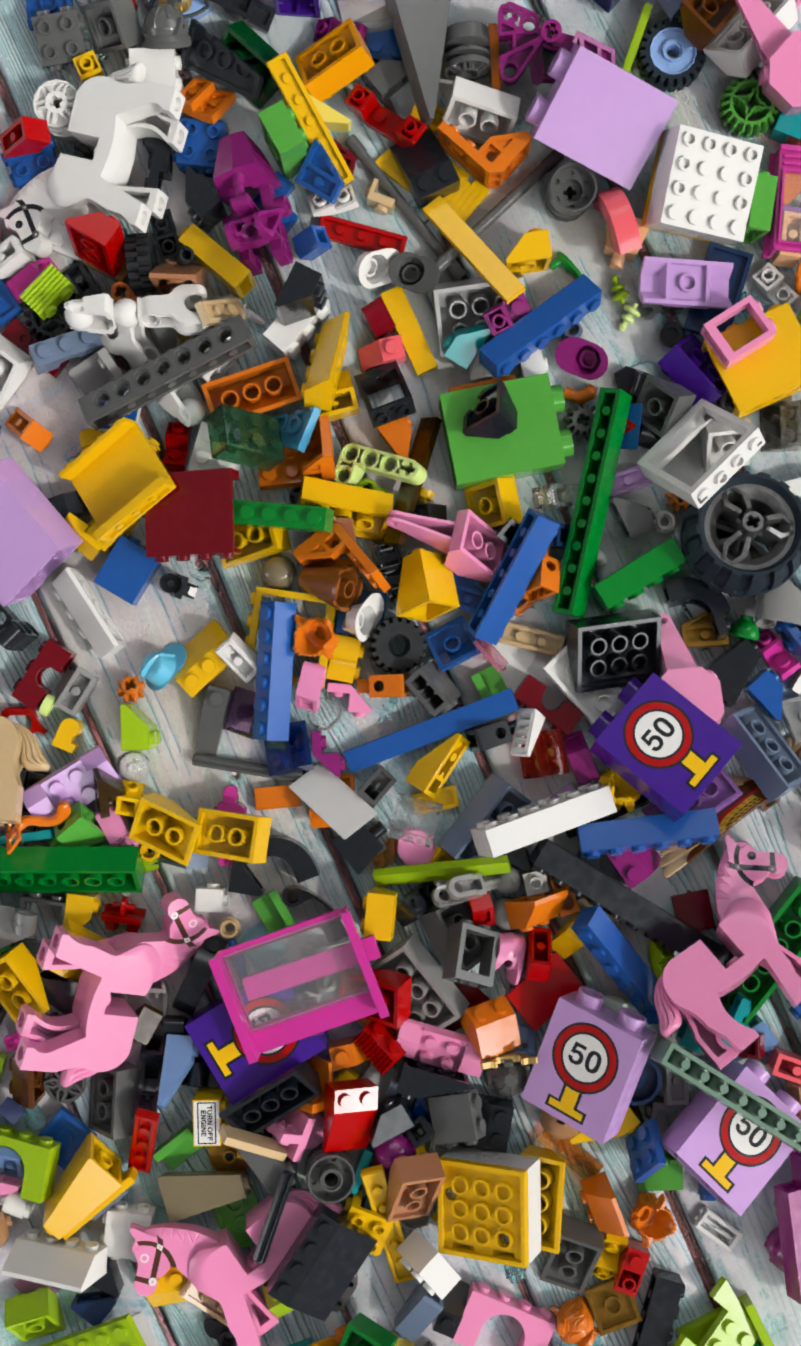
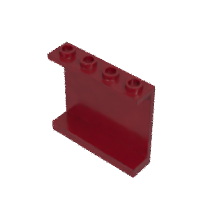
M233 468L168 472L176 488L145 513L146 557L155 559L156 563L169 562V558H176V561H190V557L198 556V560H212V556L220 555V559H232L234 554H242V549L235 548L233 481L239 480V471Z

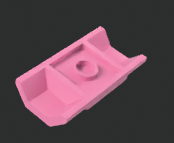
M409 1018L400 1026L396 1041L406 1051L405 1057L454 1072L457 1070V1072L480 1078L482 1073L480 1067L481 1060L467 1035Z

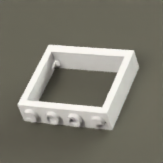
M701 398L637 464L646 478L700 509L766 442L757 426ZM711 420L743 435L692 487L662 470Z

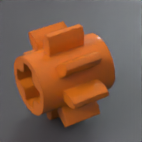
M665 494V497L669 498L666 507L671 505L674 507V512H677L680 507L686 511L688 507L686 504L688 502L683 500L678 503V498L675 497V494Z
M126 675L123 681H118L120 689L117 690L118 697L123 696L124 703L129 701L136 704L140 697L144 698L142 690L145 689L144 682L139 683L138 676L129 677Z

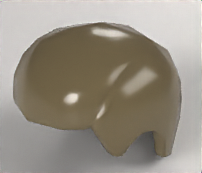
M277 555L269 558L261 569L262 581L271 589L283 590L288 588L296 576L295 565L286 556Z

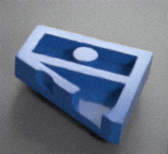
M393 29L368 33L365 44L375 63H378L381 59L403 61Z
M314 139L295 181L328 202L335 204L345 182L321 142Z
M453 572L460 605L457 609L473 614L486 588H483L478 580L457 576Z
M777 621L773 628L777 633H781L784 639L783 645L787 652L792 653V655H801V631L793 623Z

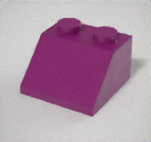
M655 848L646 849L645 852L637 854L632 853V851L623 852L619 856L605 854L629 889L650 877L659 867L661 859Z

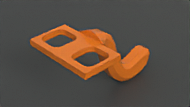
M67 801L58 802L56 812L52 816H22L21 824H14L12 830V824H7L6 853L8 855L12 853L22 839L21 831L27 826L52 827L65 822L71 814L70 803ZM16 836V840L11 846L12 840Z

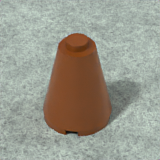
M353 566L305 567L298 575L299 586L343 612L350 611L352 609L350 606L353 602H358L363 588V579L358 575L360 570Z

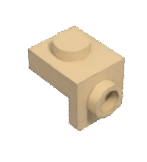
M374 178L372 185L368 184L365 190L364 197L367 198V206L373 208L378 214L393 215L395 199L377 193L379 179Z

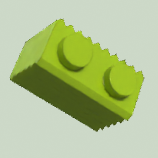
M50 263L19 297L45 320L47 317L51 318L57 312V307L62 301H67L73 295L72 290L75 287Z

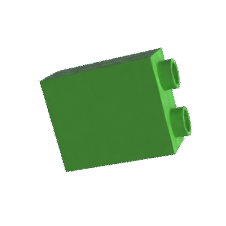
M548 373L503 381L516 407L518 416L517 429L499 439L471 437L463 434L464 416L469 409L472 411L480 402L478 399L480 393L492 384L439 394L438 406L455 491L464 490L497 478L515 477V479L559 471L566 464L565 457L574 455V444L569 428L559 430L556 413L565 411V399L561 384L551 386Z

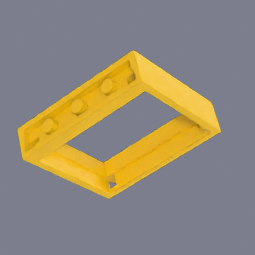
M256 586V591H252L250 604L254 605L253 613H249L247 627H251L250 635L245 637L244 642L255 652L260 621L259 611L263 595L317 603L325 602L312 594ZM327 604L325 618L331 621L334 631L336 608ZM320 655L319 664L326 667L327 676L330 659ZM292 676V683L298 684L300 677ZM327 678L323 685V688H326Z

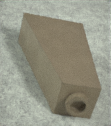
M245 1170L166 1172L157 1177L170 1223L247 1198L252 1193V1181L250 1176L246 1175Z

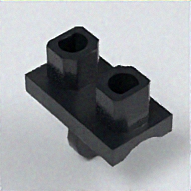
M166 573L160 578L159 584L161 589L178 599H181L182 595L194 599L198 590V586L188 583L189 578L177 574L176 576L173 573Z

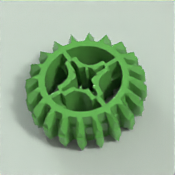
M753 74L749 75L747 79L739 78L738 80H732L730 85L725 87L724 93L719 99L721 103L718 106V110L722 111L719 119H726L723 127H731L729 134L734 132V130L737 131V138L741 137L742 133L745 134L746 139L750 138L752 134L756 138L760 133H766L779 116V111H777L779 109L762 93V86L758 85V77L754 79ZM740 93H750L749 95L741 94L740 96H737ZM751 100V103H750L751 109H750V111H749V113H748L749 107H747V105H748L749 101ZM750 118H762L757 121H748Z

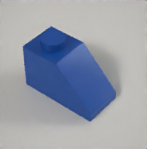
M761 669L746 683L743 690L771 720L779 721L782 718L783 685L779 682L780 677L773 670Z

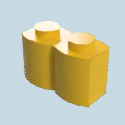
M336 634L339 643L334 649V658L329 661L326 678L354 684V680H359L361 667L357 666L359 658L364 657L366 645H362V642L357 638Z

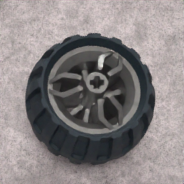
M739 471L700 509L691 504L688 505L681 524L680 540L682 553L687 560L685 562L689 564L692 574L698 581L701 579L709 586L710 590L716 593L723 592L730 597L743 598L766 594L780 587L793 576L801 565V499L798 495L794 496L789 490L790 486L785 482H778L770 478V474L763 472L750 474L749 471ZM719 518H721L723 521H725L727 524H729L732 528H729V527H727V526H725V525H722V524H720V523H717V520H718ZM756 542L771 547L769 553Z

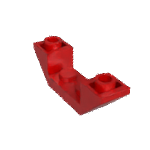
M358 83L344 100V103L367 127L401 148L414 146L428 128L425 123L410 114L406 119H403L378 103L375 93Z

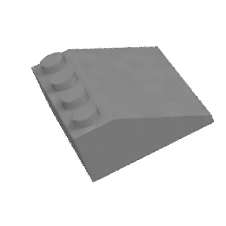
M513 272L517 279L525 286L524 276L521 272ZM482 277L437 283L435 288L432 289L441 358L446 357L442 351V343L448 334L452 335L454 330L486 323L483 314L502 300ZM490 333L484 344L488 343L497 335L493 336L492 333Z
M414 933L398 943L371 965L372 969L394 970L412 976L411 1016L409 1019L445 1028L460 1019L470 1004L452 981L442 979L443 969Z

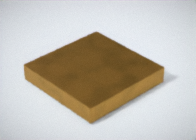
M614 1277L584 1289L600 1337L643 1321L635 1298L613 1289Z

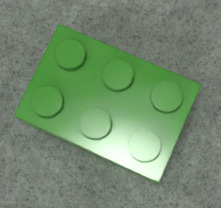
M280 100L260 111L258 117L266 145L282 174L287 179H290L298 174L307 156L309 146L306 142L308 139L301 126L298 127L295 122L296 116L291 106L286 107L283 100Z

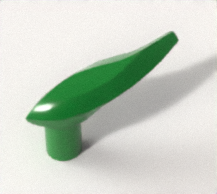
M557 251V257L549 264L552 271L563 265L565 270L572 274L575 279L582 275L572 261L562 252Z

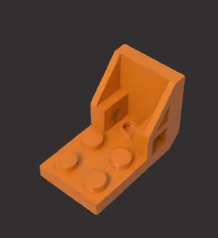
M443 120L437 127V139L445 152L488 189L500 188L529 155L533 139L527 131L491 136L477 150L474 142L470 139L465 140L453 124L448 125Z
M328 415L318 417L310 437V443L304 453L279 445L256 447L260 491L302 486L304 476L316 477L327 481H332L336 478L332 434Z
M333 523L332 534L315 532L291 552L304 568L314 566H356L374 589L379 587L385 593L391 588L378 568L339 523ZM345 554H347L348 557H347L346 559L342 560L341 558H342Z

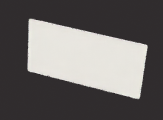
M516 615L509 620L512 623L536 628ZM498 642L497 645L493 644L477 672L495 664L507 689L511 688L514 693L538 652ZM472 680L469 687L478 691Z
M321 762L289 786L298 797L344 840L377 815L373 808Z

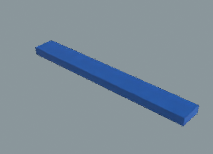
M509 688L451 710L445 715H438L344 751L343 754L351 773L519 710V706L512 689Z

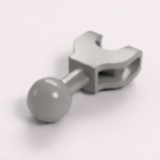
M511 866V873L497 874L483 878L481 873L456 876L448 880L446 884L434 888L431 892V898L437 907L443 908L477 899L487 894V891L497 889L503 894H513L522 885V875L516 867ZM440 891L448 892L449 899L447 901L440 899Z

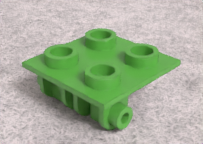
M663 1149L666 1165L644 1182L638 1183V1191L683 1190V1166L666 1149Z

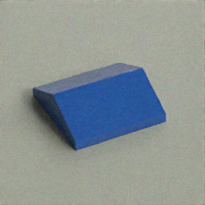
M463 615L425 634V641L442 673L482 653L476 639L466 629L468 624Z

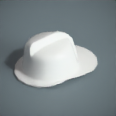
M384 248L361 254L356 264L352 266V270L356 272L361 285L371 289L391 283L392 280L389 277L388 268L390 261L399 254V251L393 248Z
M376 592L370 594L362 604L351 606L352 609L346 613V618L342 624L343 630L356 635L361 642L369 638L372 630L377 626L383 615L384 600L381 594Z

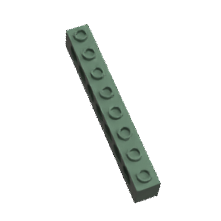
M660 1037L650 1059L801 1153V1123L677 1044Z

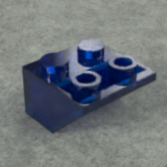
M305 720L290 723L289 741H264L270 777L314 769L308 728Z

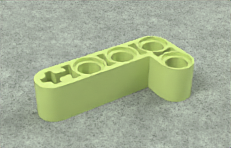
M349 443L343 447L335 468L336 478L334 480L342 484L358 486L362 481L364 472L404 483L420 485L426 480L427 471L413 459ZM396 463L395 468L391 470V467Z

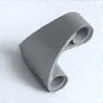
M789 580L766 594L754 597L755 625L764 629L772 628L776 625L777 621L801 626V591Z
M0 905V948L35 936L38 914L16 907Z

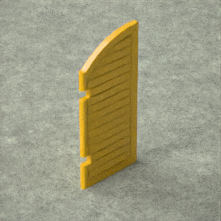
M388 149L375 161L376 164L388 177L411 194L390 149ZM451 160L459 176L460 186L458 191L443 199L466 223L490 190L476 179L472 184L468 182L467 179L470 177V174Z

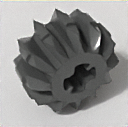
M587 402L583 403L582 409L578 403H575L574 410L568 408L566 412L569 416H564L563 418L564 422L569 423L564 426V429H571L572 437L574 434H577V441H581L582 436L587 441L590 438L595 415L593 412L596 407L592 406L590 410L587 409ZM580 417L582 420L587 421L584 426L582 423L578 424Z

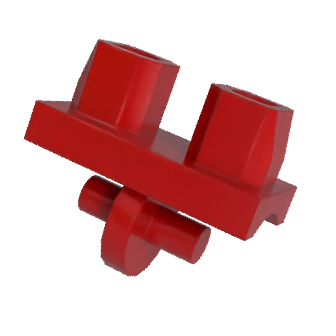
M123 896L121 902L113 901V904H106L104 912L101 913L100 920L104 921L106 930H117L119 923L127 924V932L138 933L146 916V909L136 908V904L129 903L128 896Z

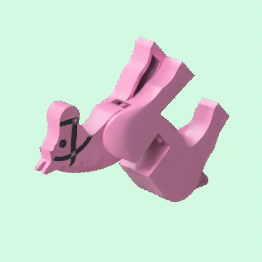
M727 834L724 839L725 852L718 866L714 890L715 910L719 922L715 935L735 957L728 961L726 967H724L701 940H698L667 963L662 975L657 980L654 990V1005L659 1019L660 1035L663 1038L670 1036L681 1026L683 1018L690 1028L694 1042L718 1071L723 1069L760 1036L754 1029L748 1028L734 1020L727 1013L720 1000V997L741 985L759 965L769 971L793 1009L801 1003V959L778 943L771 913L754 888V886L762 883L765 878L779 879L783 877L788 869L787 859L777 852L757 851L748 845L747 841L736 843ZM722 1039H724L730 1046L726 1045L722 1041Z

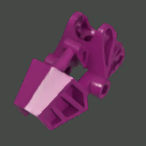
M508 1L499 7L498 42H509V51L499 56L501 81L505 85L511 86L516 84L529 65L533 85L539 86L542 83L554 84L556 79L544 73L543 50L557 53L562 47L570 52L574 43L615 64L614 49L578 30L575 36L562 33L560 23L554 19L547 20L540 28V18L535 12ZM508 13H511L512 17H510L508 21L504 20V16H507ZM518 17H520L519 26H516L515 23L518 22ZM526 22H531L535 28L528 31L524 29L523 25ZM548 33L552 34V38L547 37ZM507 68H513L516 71V75L508 78L505 76L504 71Z
M244 131L227 135L220 139L218 143L213 180L219 197L227 206H230L231 214L222 218L232 252L238 250L240 262L251 271L254 277L263 273L260 256L255 248H260L269 242L270 252L281 267L293 263V255L284 224L281 222L282 218L292 215V207L286 195L276 197L274 189L282 187V184L262 150ZM245 187L259 188L263 211H259L249 194L244 192Z

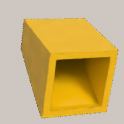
M417 548L411 554L403 557L396 604L397 617L428 622L460 607L453 572L444 565L446 555H442L439 552L426 551L424 548Z

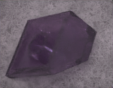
M235 686L223 729L253 739L252 726L254 723L255 691Z

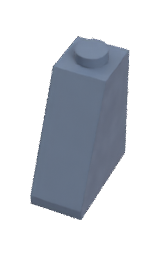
M424 1281L421 1284L418 1282L394 1319V1330L397 1335L402 1339H409L412 1342L421 1335L444 1308L443 1300L436 1293L431 1296L422 1286L425 1283Z

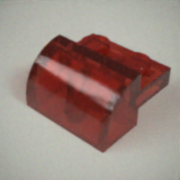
M561 728L542 729L530 757H520L524 779L541 778L570 772Z

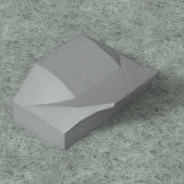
M80 666L73 670L67 669L55 688L57 701L54 705L73 717L76 716L93 693L99 678Z

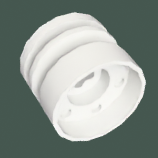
M55 79L42 84L34 94V112L38 119L47 120L48 130L55 140L65 143L74 142L78 139L67 130L77 90L67 81Z

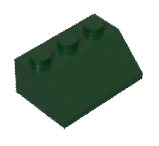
M242 20L227 25L221 41L265 77L258 101L248 98L258 109H261L279 90L266 66V62L280 54Z

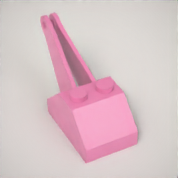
M735 0L764 64L758 74V85L762 86V93L784 115L799 114L801 112V30L791 33L762 0Z
M470 509L459 510L454 522L398 510H390L386 521L388 526L446 553L444 565L457 576L490 583L506 552L507 544L496 536L497 532Z
M660 614L662 616L661 622L666 623H661L660 655L664 671L661 679L719 725L725 712L720 680L717 679L718 677L713 671L705 670L701 666L697 667L670 615Z

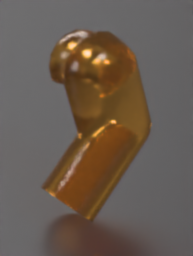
M387 838L386 850L374 858L376 867L385 868L396 860L397 838Z

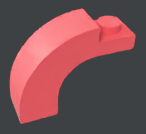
M617 186L596 193L597 198L592 202L593 208L600 211L607 222L614 251L622 255L642 248L636 218L623 190Z

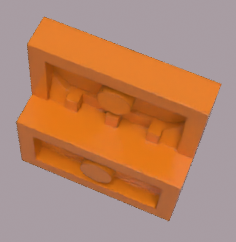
M194 77L180 91L186 98L182 112L209 124H215L236 102L234 92L215 89L214 81Z

